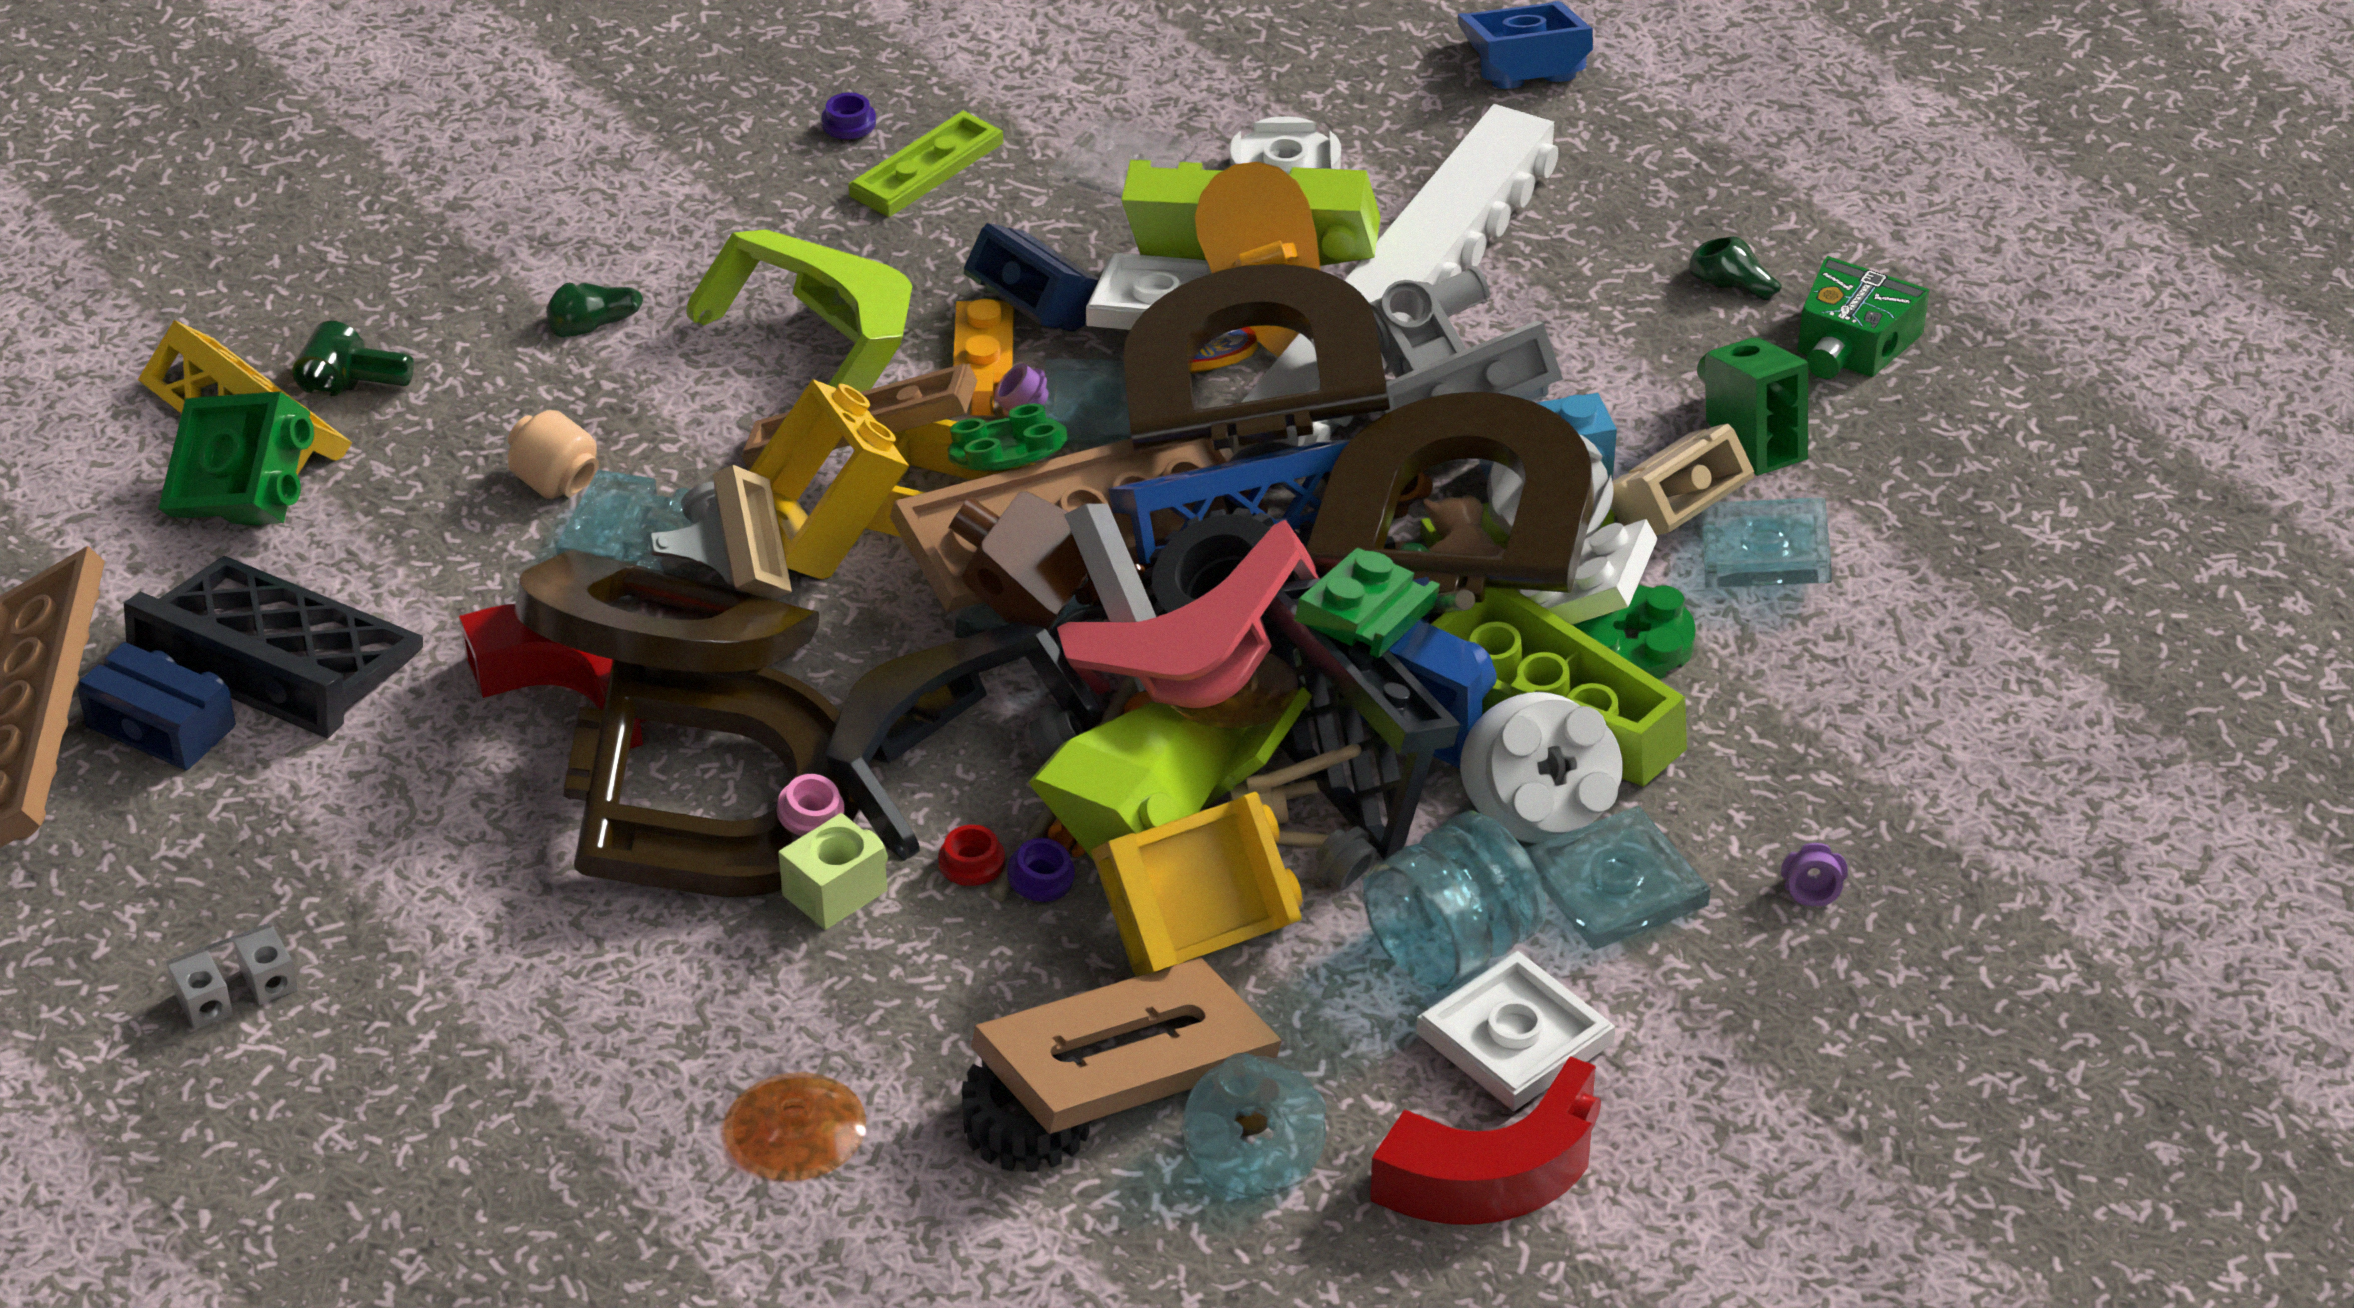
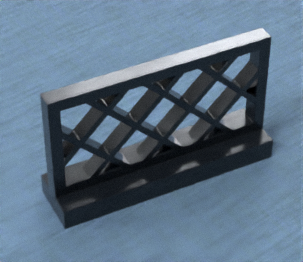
M222 556L159 599L140 591L123 602L126 643L149 653L155 650L162 651L169 655L177 665L200 675L203 672H211L221 678L228 686L231 699L326 739H329L344 724V709L402 668L423 648V636L227 556ZM226 578L247 586L246 588L213 590ZM283 601L297 607L260 611L261 605ZM251 607L249 612L215 614L214 609ZM206 610V615L199 616L189 611ZM328 622H336L346 626V628L310 631V626ZM292 627H300L301 632L265 635L264 630ZM255 631L256 636H248L240 632ZM381 642L393 645L387 650L361 652L360 646ZM348 647L351 649V653L315 655L314 651ZM305 651L306 656L299 657L289 652ZM356 672L343 682V675L340 673Z
M1319 578L1285 582L1264 611L1273 621L1269 636L1272 647L1262 660L1248 712L1256 720L1260 719L1274 707L1279 685L1284 701L1301 689L1299 676L1304 675L1307 691L1312 695L1309 700L1311 710L1305 712L1304 707L1279 746L1295 763L1318 756L1319 754L1313 749L1308 721L1313 720L1320 755L1340 749L1332 714L1338 711L1345 746L1359 744L1362 749L1359 756L1348 760L1355 793L1347 786L1342 762L1307 776L1310 780L1316 781L1319 790L1353 827L1360 826L1369 834L1368 842L1377 849V853L1384 861L1400 859L1434 750L1454 747L1461 724L1389 650L1379 658L1370 655L1371 646L1366 643L1357 641L1353 646H1350L1294 620L1299 598L1320 580ZM1292 642L1299 648L1302 665L1296 666ZM1325 677L1333 684L1335 702L1330 703ZM1360 714L1368 721L1371 739L1365 740ZM1372 748L1381 784L1375 787L1367 750ZM1395 751L1399 755L1407 754L1401 778ZM1383 794L1388 818L1386 827L1382 824L1377 796Z

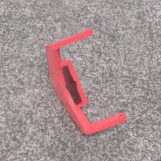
M1283 520L1271 527L1222 583L1179 609L1139 622H1067L1057 627L1065 657L1070 666L1097 695L1111 689L1108 679L1102 673L1103 671L1138 677L1153 702L1188 708H1205L1216 705L1232 697L1242 689L1272 647L1261 616L1288 576L1294 570L1301 580L1318 579L1319 577L1315 571L1316 567L1286 520Z

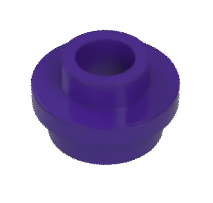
M849 92L837 94L826 103V109L821 115L822 128L827 134L835 138H859L869 134L875 128L876 113L870 106L869 100L861 94Z
M1034 838L1023 843L1010 857L1007 868V877L1012 888L1023 897L1040 902L1053 901L1063 897L1071 889L1075 876V868L1066 848L1057 841L1048 838Z

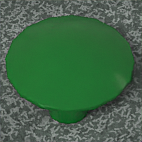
M1036 403L1023 404L1012 408L1008 412L1009 418L993 420L987 423L983 419L970 418L953 424L950 427L952 443L947 448L948 459L960 468L976 471L1016 469L1036 463L1059 450L1068 440L1067 430L1065 426L1054 419L1046 418L1043 405Z

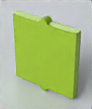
M1304 687L1278 706L1275 705L1267 714L1246 728L1215 783L1213 790L1203 804L1202 809L1209 806L1225 793L1231 792L1239 783L1267 763L1312 697Z

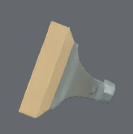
M736 465L728 466L713 473L715 496L710 498L707 512L699 522L683 529L651 533L650 535L651 554L653 556H661V563L664 571L667 573L679 575L709 565L723 576L726 583L759 597L776 600L792 592L770 481L768 478Z

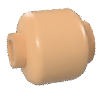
M546 410L534 417L530 415L525 416L514 425L509 433L508 468L516 477L546 499H554L563 494L571 498L589 485L597 473L599 461L596 459V441L589 433L557 410Z

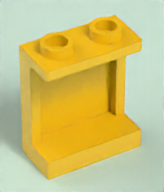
M1256 791L1166 824L1107 841L1090 850L1136 977L1178 965L1302 920L1299 910L1303 902L1302 891L1293 871L1289 868H1284L1276 843L1279 842L1280 832L1276 817L1267 804L1262 805Z

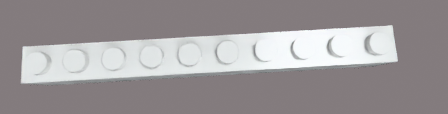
M1493 104L1377 241L1375 258L1361 260L1344 281L1361 292L1368 303L1381 298L1386 288L1396 281L1412 280L1429 282L1431 285H1434L1464 272L1468 266H1477L1484 255L1486 244L1492 236L1501 237L1508 226L1510 214L1517 206L1525 207L1528 204L1534 190V185L1540 177L1549 178L1554 171L1558 159V147L1553 145L1554 122ZM1392 313L1401 321H1414L1411 316L1405 313ZM1299 333L1242 402L1319 390L1320 378L1316 352L1312 343ZM1382 356L1383 368L1385 369L1388 364ZM1353 416L1312 422L1313 434L1297 437L1296 426L1287 427V439L1269 442L1301 446L1330 440V435L1339 425L1346 427L1351 422ZM1234 435L1235 455L1238 451L1249 446H1239L1237 435Z

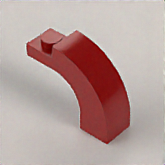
M515 603L486 608L459 616L465 657L483 698L527 686L555 685L570 688L584 694L594 702L598 709L603 710L612 659L567 647L532 631L516 617L514 611ZM635 718L629 749L643 745L640 723L649 720Z
M1569 1056L1537 1107L1522 1120L1500 1129L1487 1131L1461 1130L1443 1125L1404 1109L1372 1156L1370 1201L1413 1218L1455 1225L1489 1224L1506 1221L1536 1211L1555 1201L1581 1178L1589 1165L1591 1131L1595 1126L1601 1107V1099L1593 1096L1596 1066Z

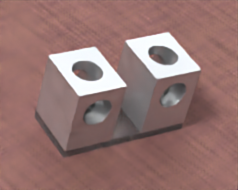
M271 922L166 961L173 992L194 1030L233 1015L227 985L222 978L226 975L241 971L259 1005L298 991L293 961ZM274 976L282 978L280 984L275 988L265 986L266 982ZM208 1001L216 1002V1006L211 1012L204 1013L199 1011L204 1003Z

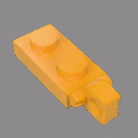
M992 299L956 301L953 366L969 363L977 379L970 401V416L994 415V391L1002 377L1013 367L1015 313L1014 307L1005 301H994Z

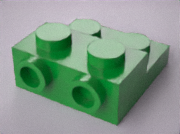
M281 391L185 398L158 510L170 517L179 518L221 516L233 524L242 525L284 523L288 506L294 505L301 493L300 480L296 474L301 450L307 449L312 444L314 438V427L309 418L310 411Z

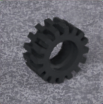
M1062 1053L1053 1055L1056 1060L1062 1062ZM1072 1055L1063 1061H1074L1077 1065H1079V1061H1077ZM983 1060L982 1068L972 1064L967 1071V1081H963L961 1089L964 1134L967 1133V1141L971 1149L975 1151L980 1148L981 1159L991 1164L998 1156H1001L1002 1169L1014 1171L1016 1161H1026V1172L1039 1171L1038 1160L1046 1158L1050 1168L1062 1164V1150L1073 1157L1080 1150V1140H1087L1090 1133L1089 1123L1091 1121L1049 1134L1033 1115L1017 1116L1000 1109L1005 1103L1017 1098Z

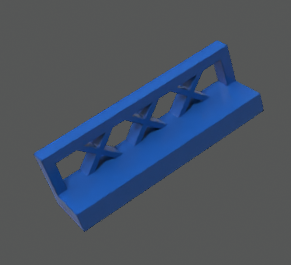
M1324 440L1108 488L1112 513L1131 515L1139 563L1143 564L1151 563L1149 558L1155 549L1164 548L1167 545L1155 546L1149 513L1155 510L1169 508L1184 519L1185 522L1179 532L1188 527L1187 521L1197 516L1202 520L1214 498L1222 495L1240 508L1249 509L1253 517L1260 512L1268 515L1257 506L1270 484L1279 483L1293 493L1295 497L1282 518H1272L1274 524L1286 520L1292 530L1300 529V524L1307 520L1314 525L1322 501L1312 493L1324 473L1332 471L1342 450L1351 440ZM1306 477L1302 486L1296 483L1293 479ZM1252 489L1247 498L1238 493ZM1197 501L1192 511L1182 505ZM1306 504L1314 509L1313 511L1301 513Z

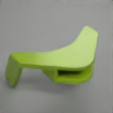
M767 229L733 232L689 298L686 307L687 317L694 323L699 322L703 326L723 317L759 261L797 274L792 294L855 343L828 385L837 388L839 384H846L859 392L872 389L901 344L912 291L910 280L900 271L886 264Z

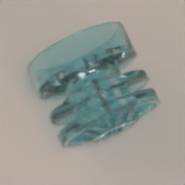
M1472 810L1456 814L1445 821L1441 828L1433 829L1424 834L1418 844L1406 846L1370 869L1363 880V903L1366 914L1382 949L1392 961L1427 989L1434 992L1453 989L1484 969L1491 958L1507 954L1513 949L1515 944L1523 943L1536 935L1545 922L1546 900L1540 877L1528 854L1506 828L1490 816Z

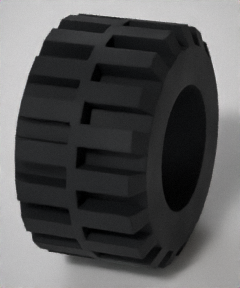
M1237 508L1232 514H1226L1225 510L1221 509L1211 511L1209 518L1200 520L1197 516L1187 521L1188 527L1181 532L1173 530L1164 538L1167 545L1164 548L1155 549L1149 560L1153 567L1146 569L1142 578L1146 588L1145 592L1156 617L1195 601L1222 583L1271 527L1275 525L1272 518L1262 512L1253 517L1249 509ZM1293 570L1285 582L1301 581V579ZM1264 612L1261 617L1269 637L1273 621ZM1292 642V648L1295 650L1297 646ZM1262 661L1255 670V672L1252 674V676L1259 674V668L1261 667Z

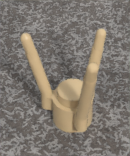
M1351 744L1268 774L1250 776L1246 778V783L1238 784L1229 792V800L1233 801L1243 795L1256 791L1262 805L1267 804L1273 811L1277 823H1288L1286 800L1316 793L1320 790L1315 780L1283 786V784L1357 757L1361 754L1362 749L1359 744ZM1279 830L1280 839L1276 845L1320 848L1330 835Z

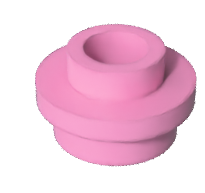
M805 774L796 777L781 791L778 797L777 815L780 822L790 832L799 836L806 835L839 813L844 814V802L838 788L831 780L821 775Z

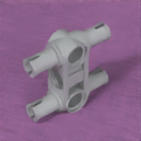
M1472 266L1467 271L1434 285H1431L1429 282L1412 280L1396 281L1386 288L1381 298L1369 303L1375 317L1381 354L1395 378L1466 349L1448 317L1489 301L1490 289L1485 276L1479 268ZM1392 313H1405L1411 316L1414 321H1401ZM1548 385L1520 398L1533 402L1542 401L1547 398L1549 393Z

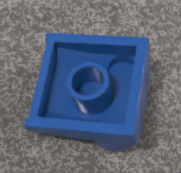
M1561 1L1458 14L1459 27L1474 49L1480 54L1481 76L1487 80H1492V86L1496 88H1517L1525 84V79L1540 77L1553 82L1572 80L1576 78V72L1587 67V55L1593 50V28Z
M1421 618L1388 650L1461 724L1454 747L1435 749L1433 753L1434 757L1460 769L1461 754L1465 740L1473 725L1482 716V699L1494 687L1497 679L1496 671L1490 655L1483 647L1432 626ZM1360 714L1361 722L1368 725V721Z

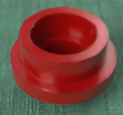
M963 825L953 829L946 836L938 852L939 869L943 876L953 883L964 886L982 885L994 880L1001 874L1005 866V851L1002 844L997 840L996 835L990 829L981 825Z

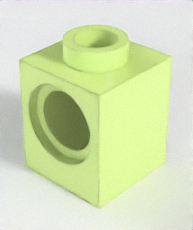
M839 813L778 851L782 895L824 930L887 891L886 863L888 856L883 843L875 833L867 829H861L843 813Z

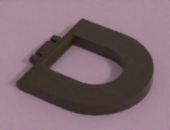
M1287 264L1250 265L1226 269L1194 279L1165 294L1146 309L1131 328L1124 346L1123 361L1129 423L1134 451L1211 439L1214 450L1230 448L1229 437L1232 435H1237L1239 446L1287 439V427L1296 426L1297 437L1313 434L1312 422L1390 410L1376 322L1371 306L1361 292L1348 282L1330 273L1313 268ZM1265 325L1294 330L1305 336L1312 343L1316 352L1320 378L1319 390L1195 410L1191 365L1197 353L1213 339L1240 328Z
M1490 392L1450 393L1417 400L1374 420L1351 439L1342 450L1330 474L1306 550L1316 567L1317 575L1320 577H1324L1358 547L1364 551H1374L1386 555L1394 564L1414 572L1413 580L1428 577L1430 582L1434 581L1440 584L1438 594L1460 591L1461 588L1466 587L1465 590H1469L1474 594L1475 603H1482L1484 601L1487 587L1570 593L1594 504V483L1589 452L1584 441L1569 422L1552 410L1530 400ZM1457 459H1484L1508 467L1524 482L1509 541L1503 556L1383 549L1401 492L1415 476L1434 465Z
M570 549L525 570L520 575L514 609L516 617L526 627L545 638L567 647L631 664L693 672H739L769 666L808 644L819 624L818 611L576 549ZM630 595L713 618L703 620L656 618L631 613L606 604L620 597Z
M612 659L603 710L589 708L588 706L579 707L564 784L563 797L570 800L586 801L574 868L580 874L589 877L721 897L756 896L781 890L778 851L802 836L790 832L782 825L777 815V808L756 818L728 821L619 804L635 718L732 733L753 739L769 748L781 759L788 769L791 780L805 774H817L831 780L838 788L839 794L843 799L844 815L857 824L860 809L830 767L825 756L841 713L831 702L809 685L795 677L766 666L739 672H693L655 668Z

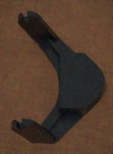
M1015 622L897 657L864 674L851 688L825 756L830 767L884 845L903 861L908 858L910 859L920 852L918 840L867 765L872 758L891 763L987 696L979 673L1026 657L1063 711L1071 710L1080 720L1085 732L1102 722V714L1095 699L1045 628Z

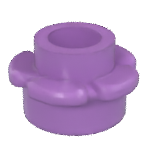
M1019 363L1002 377L995 389L994 399L1003 406V414L1007 418H1009L1008 412L1019 405L1045 404L1049 391L1046 388L1047 379L1044 371L1039 368L1033 370L1027 364Z
M1823 843L1803 845L1799 852L1789 853L1781 865V876L1786 879L1785 889L1790 890L1792 897L1804 906H1826L1832 903L1840 895L1843 888V880L1848 875V867L1844 857L1839 853L1833 854L1831 848ZM1812 868H1817L1820 870V873L1809 875L1808 871Z

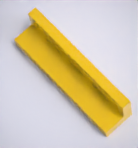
M176 320L172 322L137 379L181 414L185 398L202 397L201 388L216 382L218 383V396L281 391L296 401L217 340ZM180 353L183 355L184 379L167 384L163 381V378ZM311 411L309 418L313 423L314 438L312 444L307 449L301 450L296 470L297 475L313 451L337 461L345 456L352 444L350 440Z

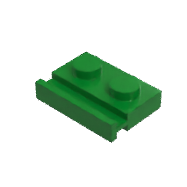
M1357 547L1299 598L1294 620L1350 646H1353L1357 641L1366 643L1371 646L1370 655L1379 658L1435 606L1440 584L1431 581L1426 586L1420 585L1412 581L1414 572L1394 564L1386 555L1374 551H1364Z

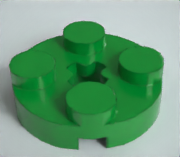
M1638 585L1629 607L1572 625L1658 680L1665 678L1666 672L1675 669L1679 664H1681L1682 668L1690 660L1694 651L1696 632L1694 618L1684 607V595L1672 586L1660 585L1652 588ZM1632 628L1642 632H1639L1638 638L1631 639L1625 637L1623 630Z

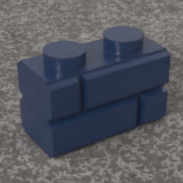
M988 222L982 227L963 268L964 275L979 285L985 286V289L1038 324L1052 328L1059 327L1062 330L1071 332L1085 326L1086 307L1099 281L1097 277L1026 231L1010 227L1007 229L1004 226Z
M126 642L119 645L105 658L103 666L98 664L79 681L77 688L86 727L185 771L198 762L211 747H214L236 725L231 694L228 686L221 678L211 672H203L200 675L177 665L169 655L162 651L155 650L149 653Z

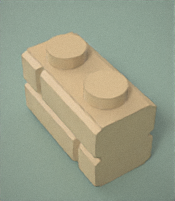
M1728 423L1711 427L1708 430L1702 429L1690 432L1631 469L1628 474H1624L1612 481L1614 488L1611 507L1619 523L1623 526L1647 519L1655 535L1669 533L1753 479L1754 470L1734 429Z

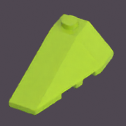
M1233 696L1221 703L1205 708H1188L1152 701L1064 742L1030 779L1028 784L1093 859L1090 850L1107 841L1131 833L1136 834L1198 813L1213 790L1215 783L1246 728L1252 725L1254 721Z

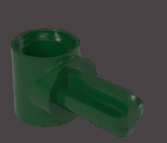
M325 321L317 325L293 365L292 374L297 385L306 393L320 390L331 392L329 396H336L341 392L342 388L353 390L359 380L405 387L411 383L414 360L405 353L365 348L362 338L350 326L338 321Z

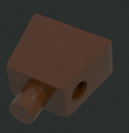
M1028 491L1018 492L1001 517L969 496L948 528L977 547L962 574L964 584L1009 624L1022 622L1045 628L1048 632L1087 578L1088 569L1064 514L1068 513V511Z

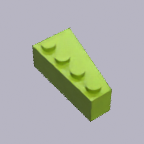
M1130 159L1121 201L1140 255L1206 260L1197 239L1195 213L1201 193L1213 177L1222 172V170H1203V163L1179 162L1178 168L1151 167V160ZM1291 167L1288 175L1299 183L1309 201L1317 234L1320 266L1375 258L1381 216L1367 170Z
M1487 587L1485 599L1482 603H1475L1468 610L1445 612L1430 624L1465 641L1480 645L1490 655L1497 679L1494 687L1482 699V715L1496 704L1508 698L1532 692L1560 695L1580 706L1596 709L1604 717L1606 725L1613 732L1619 745L1622 757V779L1643 787L1687 750L1685 696L1515 589Z

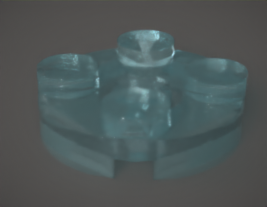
M1236 1053L1228 1057L1222 1064L1206 1072L1196 1083L1189 1095L1181 1122L1185 1147L1191 1156L1189 1161L1196 1174L1204 1183L1218 1193L1244 1200L1261 1199L1265 1196H1275L1283 1191L1287 1192L1298 1187L1308 1178L1323 1151L1326 1140V1103L1322 1095L1313 1088L1311 1082L1291 1065L1271 1057ZM1254 1112H1258L1267 1117L1266 1126L1273 1131V1137L1268 1140L1265 1137L1259 1136L1251 1145L1240 1139L1243 1127L1234 1120L1241 1114L1251 1116Z

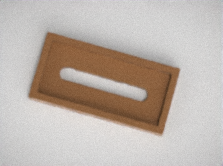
M1198 958L975 1025L971 1048L1042 1127L1051 1134L1210 1083L1211 1078L1222 1071H1232L1238 1074L1257 1068L1278 1057L1282 1039L1202 958ZM1183 1015L1193 1016L1201 1021L1175 1029L1172 1036L1163 1033L1082 1058V1062L1079 1065L1074 1061L1061 1062L1053 1057V1055Z

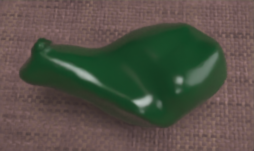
M1731 236L1709 240L1701 244L1690 257V273L1694 277L1718 288L1741 286L1765 301L1769 300L1782 288L1781 283L1772 277L1759 263L1750 246L1739 237Z
M568 282L554 292L547 304L548 323L551 331L558 337L591 333L601 325L620 321L638 312L643 303V296L638 290L631 287H603L585 282L575 285Z

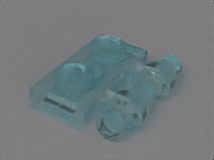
M597 470L556 545V553L559 555L570 549H576L623 562L625 559L638 561V566L664 571L661 556H653L651 554L649 538L651 533L673 531L692 526L693 521L687 519L681 509V500L690 489L679 488L674 492L672 498L658 496L655 478ZM643 524L656 526L654 532L641 531Z

